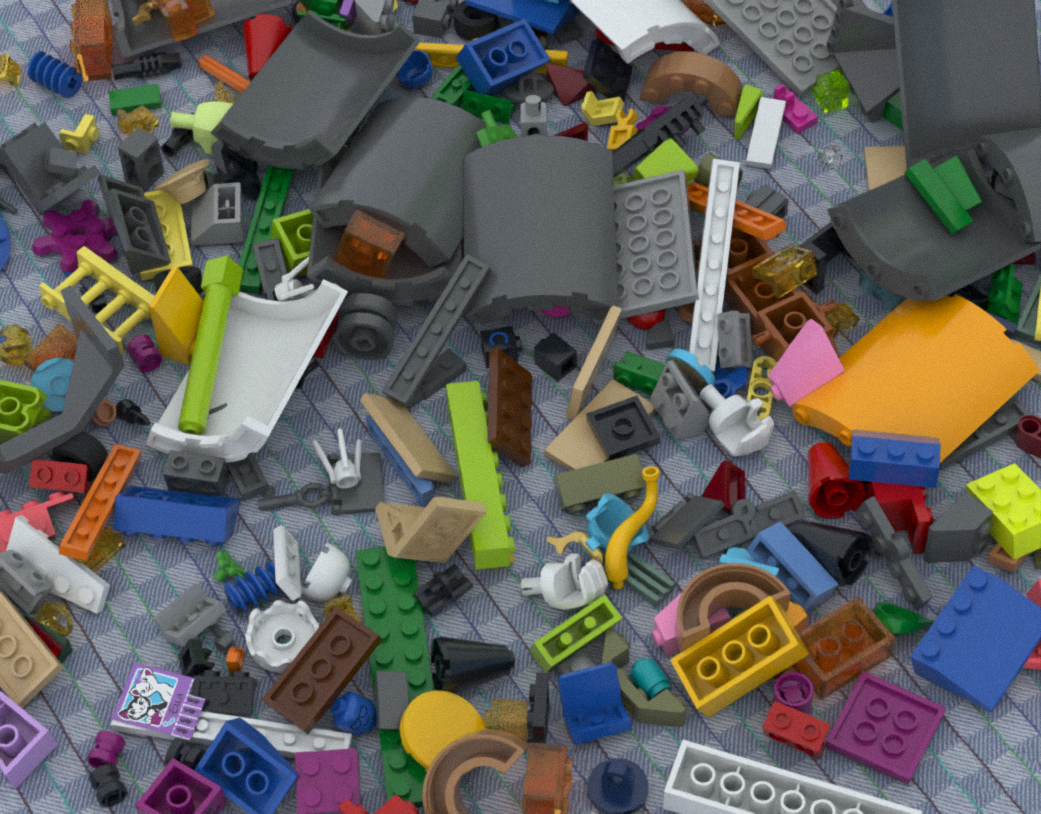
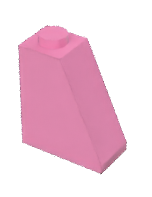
M812 319L807 321L768 375L772 384L769 389L773 397L777 401L782 400L789 407L845 371L821 325Z
M681 594L654 617V630L651 631V636L657 648L661 647L666 657L680 652L676 642L675 626ZM726 608L715 612L708 620L710 624L709 634L731 621Z

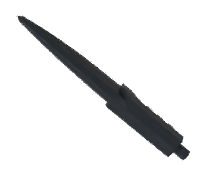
M704 94L696 100L690 95L685 97L613 151V179L653 152L655 144L659 146L665 140L672 138L680 148H683L686 143L680 135L688 127H691L698 136L706 130L700 122L705 114L702 107L709 103L708 98Z

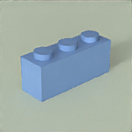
M781 521L759 532L746 550L757 563L779 568L777 578L791 593L790 599L794 603L799 604L806 613L825 603L839 585Z

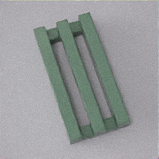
M630 551L627 554L628 571L644 585L658 592L659 595L657 596L629 575L623 580L624 584L657 607L675 589V582Z

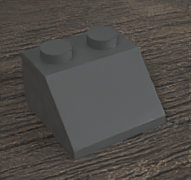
M964 492L929 528L923 560L927 563L969 561L976 553L980 555L989 544L987 537L993 526L991 524L993 511Z

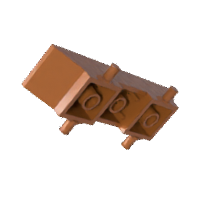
M732 227L724 299L733 311L750 313V328L752 341L755 346L760 345L769 357L778 362L805 323L812 319L823 327L838 358H840L832 335L833 327L825 318V314L837 310L836 302L831 299L826 303L818 305L810 300L804 291L799 293L774 262L775 254L767 245L769 240H762ZM702 238L693 241L697 270H699Z

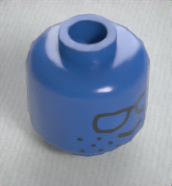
M348 692L344 694L341 698H337L331 707L335 727L354 736H361L370 732L376 724L377 712L374 703L357 693Z

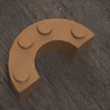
M674 52L658 58L650 66L639 100L664 105L669 95L679 91L691 92L700 96L704 94L709 100L713 114L736 117L743 86L731 68L711 56L696 52Z
M727 563L702 571L687 584L678 602L675 635L680 653L709 635L710 624L708 620L712 614L720 609L734 606L748 610L771 595L786 612L788 611L791 593L773 574L749 564Z
M495 729L477 730L455 739L435 757L426 773L423 784V807L425 814H470L463 805L460 795L461 780L466 771L479 766L494 767L505 774L530 745L516 735Z

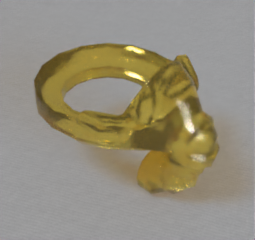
M55 601L43 603V607L36 612L35 619L63 637L72 633L73 623L67 611V605ZM55 613L65 616L67 628L58 622Z

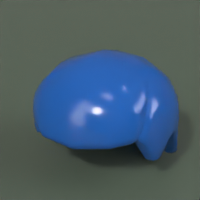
M414 50L397 72L398 81L402 86L409 89L419 88L430 81L433 74V66L428 54L420 50Z

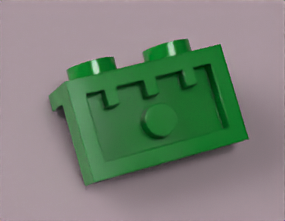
M1011 263L991 274L987 313L1000 318H1006L1018 325L1023 283L1013 277L1015 265Z
M626 351L621 362H615L613 366V379L625 387L639 390L651 396L666 365Z

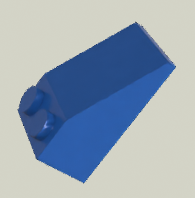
M526 18L465 44L456 56L457 61L476 92L489 96L502 91L520 80L521 76L525 77L551 61Z
M241 717L224 723L194 770L222 787L224 795L248 814H274L299 777V774L266 737Z

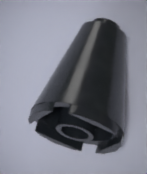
M805 520L793 525L790 530L797 540L842 587H845L844 584L853 585L861 577L868 565V562L864 559L866 552H872V539L864 532Z
M442 636L434 638L431 645V663H435L436 673H432L436 691H447L454 694L509 675L511 668L515 667L514 653L509 651L506 645Z

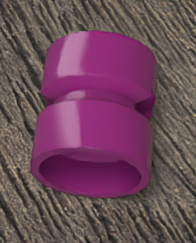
M798 672L782 674L774 685L773 702L777 701L810 715L814 693L811 680Z

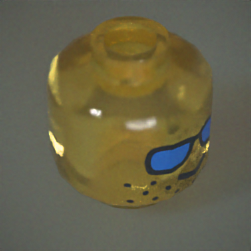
M8 325L0 331V360L3 363L19 366L32 356L31 337L25 328L18 325Z

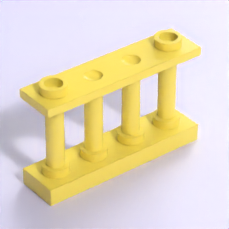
M83 246L76 252L78 269L53 290L43 282L39 285L41 301L48 309H54L71 321L61 290L70 285L73 288L85 276L93 277L98 282L80 297L86 306L104 290H111L117 295L95 316L101 325L124 304H130L137 309L114 332L104 327L118 345L121 356H123L122 338L144 318L152 320L149 305L155 296Z

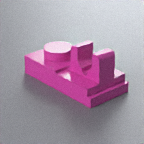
M784 84L774 89V97L770 99L786 101L782 120L792 130L799 134L817 124L818 116L800 101L793 92H790L788 89L785 90Z

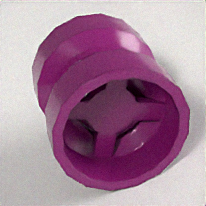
M139 335L133 338L127 345V352L131 358L135 359L137 368L144 373L155 370L163 361L162 354L157 348H154V342L148 335Z
M99 731L94 740L95 748L90 750L86 761L95 769L106 764L117 766V755L122 753L126 744L125 740L111 731Z

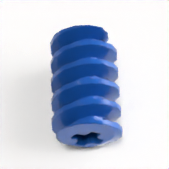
M44 51L36 52L29 61L28 76L33 82H37L39 85L45 86L47 89L53 90L65 98L73 97L80 89L83 76L81 73H77L75 67L69 66L57 58H53L52 55H46Z
M271 561L265 563V570L261 566H257L255 568V575L250 571L245 572V581L240 576L234 578V585L229 581L224 583L225 596L237 616L238 607L245 613L248 612V602L258 607V597H261L265 602H269L268 592L270 591L276 597H279V586L275 579V564Z

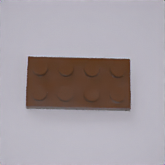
M496 348L489 352L487 442L519 466L525 467L531 464L532 374L514 361L512 357Z
M336 606L262 698V701L306 734H309L381 643L382 638Z

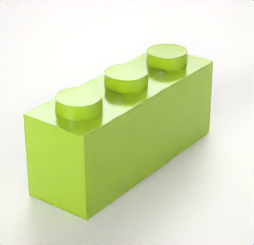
M603 595L535 641L530 647L529 652L543 672L548 673L603 636L607 629L616 627L622 617L607 596Z

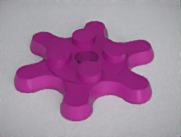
M85 200L81 208L72 211L70 215H62L55 210L45 212L42 220L43 225L51 229L52 232L47 236L35 239L32 251L39 256L49 253L60 254L62 256L60 269L63 272H73L78 269L76 252L83 246L106 262L116 259L118 255L116 248L107 242L111 236L116 235L111 218L101 219L97 217L100 211L98 204L94 200ZM73 233H75V234L85 233V234H84V235H75V236H74Z

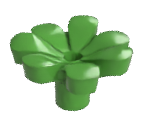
M218 550L216 557L219 560L217 563L220 568L213 574L215 579L220 583L228 576H233L234 578L240 576L244 579L246 571L242 567H237L239 565L231 559L229 553Z

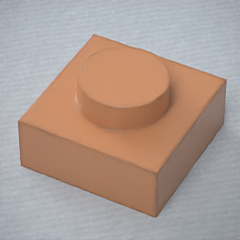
M997 543L988 554V563L1014 573L1028 554L1014 560Z

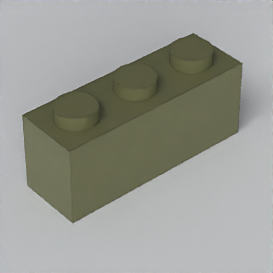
M638 454L559 473L553 478L561 511L569 510L570 514L586 510V505L597 503L598 506V502L605 493H611L617 497L624 496V500L641 496L640 491L646 488V482L642 478V467Z

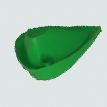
M886 602L876 603L869 615L871 622L877 626L879 636L883 640H891L919 629L928 628L934 623L933 620Z

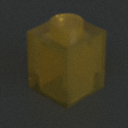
M492 698L491 710H485L484 728L505 731L526 741L528 701Z

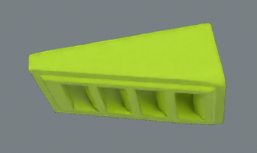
M747 84L742 89L734 122V139L738 141L757 115L760 98L762 97L761 89Z

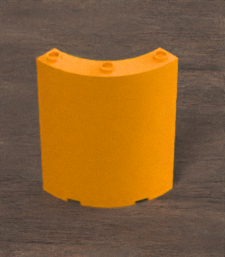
M956 294L953 297L946 295L936 301H920L906 298L839 358L845 370L843 373L790 407L793 410L794 418L803 426L824 430L839 438L844 445L850 447L852 429L939 438L941 444V463L1034 377L1040 369L1019 342L1014 344L1004 334L1007 329L967 299Z

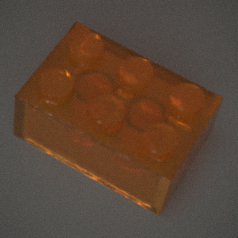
M75 0V4H71L72 17L75 19V21H71V34L74 36V39H70L71 54H76L74 66L77 72L80 71L83 81L112 79L113 23L108 1Z
M857 596L798 632L809 655L792 666L798 673L804 674L811 680L813 691L823 700L860 677L863 671L868 672L892 657L895 637L862 599Z

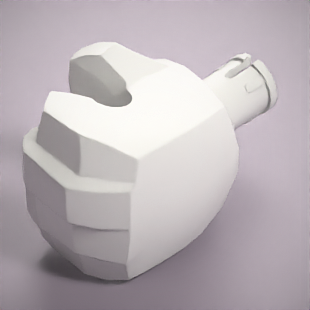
M712 384L706 386L700 392L701 395L699 397L713 410L709 418V425L720 444L733 457L748 455L768 445L770 436L773 433L774 422L770 416L761 421L758 419L757 411L763 405L759 398L747 401L739 395H733L725 399Z
M576 553L568 555L564 563L545 564L540 577L523 578L521 581V589L528 588V590L522 591L524 596L543 594L544 600L549 606L567 610L589 606L604 595L608 585L602 564L592 559L581 569L580 554Z

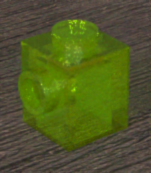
M840 69L816 75L813 95L823 113L847 108L850 86Z

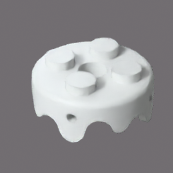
M277 600L265 611H260L258 608L254 609L249 616L248 629L245 634L250 656L263 669L270 672L283 673L317 631L319 624L313 617L308 605L303 601L290 604ZM282 635L291 637V640L286 644L276 642L277 638Z

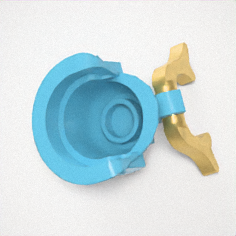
M605 493L598 502V506L586 515V520L588 521L587 533L575 531L564 537L551 535L546 540L556 546L558 554L564 553L570 542L580 543L582 545L581 549L586 555L600 562L603 567L611 535L634 511L617 496ZM645 525L632 539L627 554L639 544L648 541L649 534Z

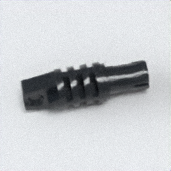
M166 52L135 57L134 61L112 65L115 80L135 76L143 79V77L148 78L159 74H168L172 70L182 68L180 54H166Z

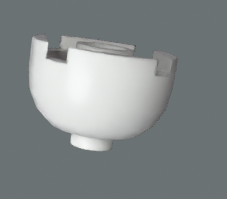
M328 542L324 546L328 553H320L304 582L310 585L307 589L301 587L302 595L320 602L332 600L338 592L345 594L352 581L348 577L350 571L349 559L340 549Z

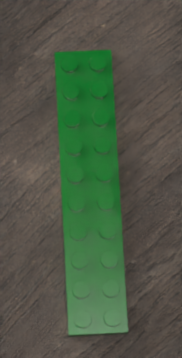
M385 546L355 550L365 626L382 638L381 643L369 657L374 699L375 671L406 672L409 705L417 696L425 692L434 691L422 606L413 596V592L419 588L415 560L389 556ZM379 730L388 801L397 794L404 802L409 800L416 808L423 807V784L427 773L425 767L419 764L410 753L407 754L401 741L400 731Z

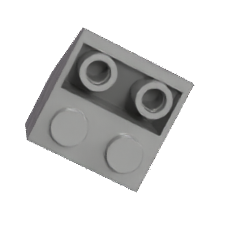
M355 0L359 34L380 35L394 30L396 17L392 15L394 0Z
M240 182L214 184L192 202V246L244 242V201Z
M673 360L668 361L650 397L652 405L656 408L674 439L703 435L711 414L687 376Z

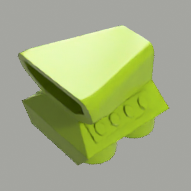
M669 138L634 168V175L627 178V181L632 182L684 169L688 185L692 183L691 180L697 177L699 170L698 166L672 138Z
M4 380L0 381V445L50 420L53 413L42 407L47 395L39 388Z

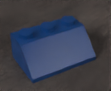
M852 429L848 479L936 488L940 467V440L936 437Z

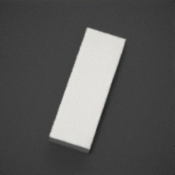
M760 98L746 165L766 169L772 168L786 101Z
M280 525L273 529L275 579L277 585L293 601L301 597L299 547L296 539L284 526Z

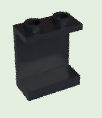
M831 222L799 245L797 280L816 295L824 289L826 263L841 252L856 262L844 247Z

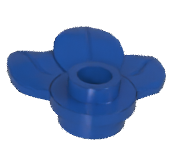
M719 362L715 364L713 375L716 382L714 387L725 399L736 395V392L744 387L747 382L748 372L746 367L741 366L731 372L728 368H720Z

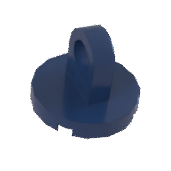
M609 759L601 762L592 770L588 778V797L594 804V807L602 814H630L643 807L648 797V780L644 771L636 763L627 759Z

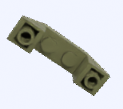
M611 627L607 629L602 664L608 662L615 664L618 672L622 704L638 723L673 727L685 725L687 708L679 696H673L668 689H665L649 701L645 692L641 688L636 689L630 682L628 674L622 668L629 663L630 645L623 635H617Z

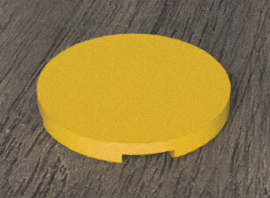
M429 691L417 696L403 712L400 721V737L407 754L410 753L419 764L425 767L426 772L435 757L455 739L469 732L486 729L480 714L468 701L447 691ZM471 768L468 771H466L465 775L474 768Z

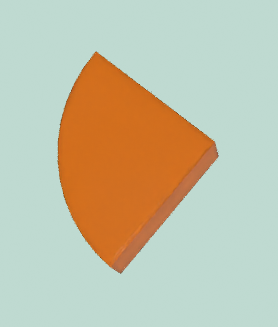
M230 647L226 663L229 676H232V672H242L245 651L241 647Z

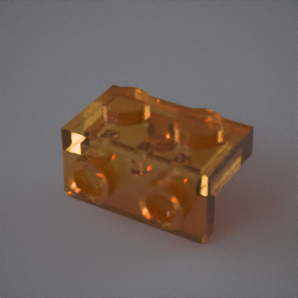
M58 323L27 356L23 364L35 372L38 366L49 359L57 357L74 360L78 339L63 325Z

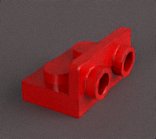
M32 460L29 487L88 493L94 482L87 481L88 465Z
M777 701L773 702L762 727L765 737L821 760L824 753V740L830 729L829 723Z

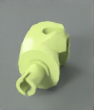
M217 101L201 103L198 105L195 114L172 111L170 127L193 130L194 141L201 145L207 155H213L212 147L219 139L210 132L233 104Z

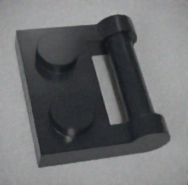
M221 140L216 141L212 147V154L219 180L224 183L240 182L242 193L256 200L261 191L260 180L256 174L258 163L251 158L246 159L231 150L225 142Z

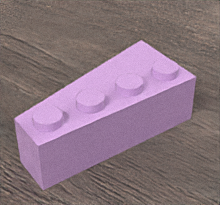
M0 691V768L16 789L58 744L49 730Z

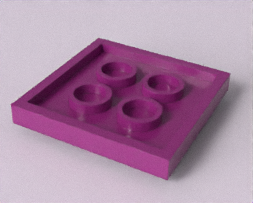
M863 671L828 735L825 747L909 785L945 715L946 707Z

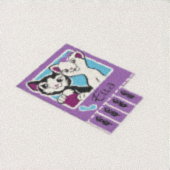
M134 662L112 719L190 740L205 699L189 695L195 678Z

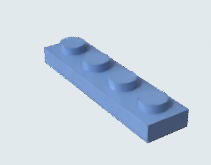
M371 415L366 416L368 433L422 507H426L433 499L432 493L435 492L430 479L415 477Z

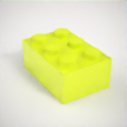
M1015 463L966 484V493L993 511L991 519L993 526L989 534L1014 560L1041 548V489Z

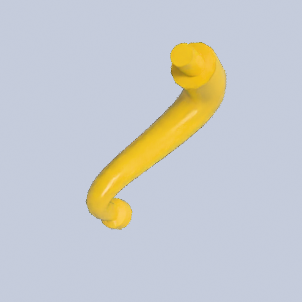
M650 466L643 469L642 478L646 481L645 499L640 508L615 529L608 542L605 554V575L608 580L612 581L614 589H622L624 587L623 580L629 574L627 563L629 545L655 510L658 499L657 479L660 477V471L657 467Z

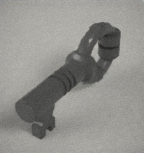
M312 482L297 490L296 493L281 495L280 497H275V488L271 487V490L264 492L265 499L258 500L260 511L295 504L306 508H317L331 499L330 487L322 483ZM319 490L320 499L306 500V493L308 491Z

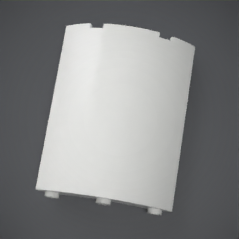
M570 0L617 46L621 58L627 64L643 53L654 49L655 44L659 42L672 44L682 43L683 41L691 46L696 53L705 55L720 45L715 33L680 0Z
M324 279L312 294L292 301H271L253 297L239 291L238 296L232 297L210 409L227 403V406L218 412L208 415L209 419L207 420L204 434L193 435L181 432L178 429V422L189 374L188 371L158 423L155 422L150 430L146 445L169 454L170 450L223 457L226 463L245 459L249 453L259 451L268 439L348 291Z

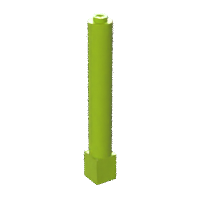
M228 255L208 260L205 264L201 288L205 291V297L178 422V429L187 434L202 435L205 433L232 297H236L239 294L243 269Z

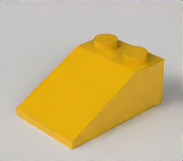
M175 266L172 267L150 303L149 310L162 357L190 365L204 301L179 268Z

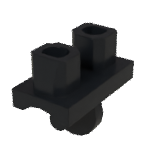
M453 564L445 571L435 573L432 580L413 592V596L431 616H434L441 609L472 589L473 583L461 573L456 564Z

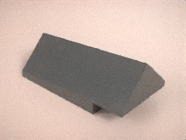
M100 174L98 181L102 196L131 275L169 265L171 261L154 201L145 199L142 187Z

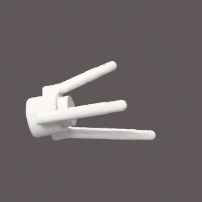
M309 257L290 273L283 275L282 282L275 286V294L279 301L298 300L315 291L312 290L314 289L313 284L303 286L298 279H293L296 274L308 265Z
M339 428L337 434L341 460L336 462L334 470L318 441L313 440L312 443L329 474L331 484L336 483L337 487L347 489L354 487L362 479L360 473L362 441L360 439L356 441L353 464L347 458L343 430Z

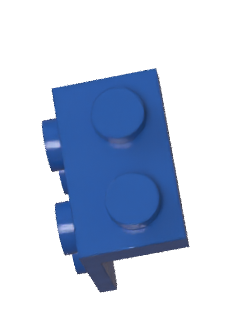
M613 662L573 671L558 677L557 682L564 723L573 745L588 743L594 739L618 735L621 732L632 730L630 718L622 704L618 672Z

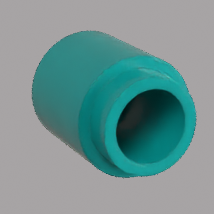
M641 658L632 665L630 677L637 687L645 692L648 699H653L665 689H668L670 692L672 691L669 678L653 658Z

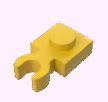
M618 109L616 113L618 125L611 126L607 149L612 152L637 133L638 129L634 126L638 118L636 111L629 109V114L626 117V113Z

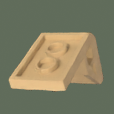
M433 497L426 507L380 502L375 508L389 556L439 563L447 562L487 513L484 503L445 497Z

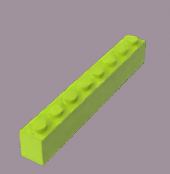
M479 381L446 384V404L463 500L484 503L487 511L485 516L469 534L475 570L510 566V554H515L513 536L508 537L507 532H511L510 517L503 513V511L507 510L505 493L500 494L499 491L503 489L501 472L496 473L495 470L499 468L497 452H492V448L495 447L487 442L488 411H484V408H487L486 391L481 392Z

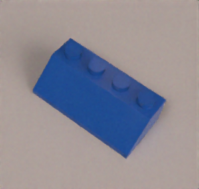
M131 485L115 496L113 529L122 530V534L130 536L139 535V532L149 533L150 537L155 539H165L167 536L178 537L177 540L181 542H194L195 539L205 540V544L218 546L232 537L241 498Z

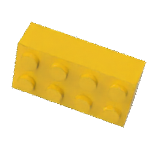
M770 595L679 653L670 661L696 709L709 718L809 655V652L783 607Z

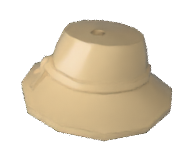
M200 160L188 165L155 186L154 190L169 192L179 204L193 200L207 190L204 171L209 166V160Z

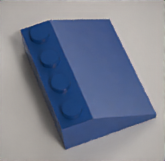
M466 0L465 2L466 5L516 22L526 18L530 27L551 34H555L581 13L570 0H560L559 3L545 0Z
M972 566L911 654L910 658L915 674L992 713L1041 641V607L999 577L976 566Z

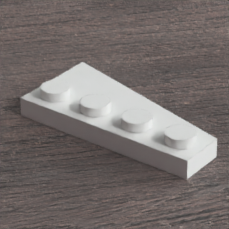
M24 516L15 517L6 551L13 549L20 553L34 570L43 574L46 581L53 587L50 591L51 593L96 614L102 612L110 585L83 563L79 564L71 557L59 555V547L48 540L49 536L43 531L36 530L28 524L29 520Z

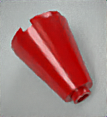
M257 14L255 19L249 21V18H246L243 23L248 74L251 81L292 31V26L290 24L289 26L283 23L284 19L270 14Z
M828 442L817 443L808 451V501L810 507L819 517L838 519L845 517L844 513L853 509V512L856 511L863 503L866 492L862 481L848 479V463L837 449Z

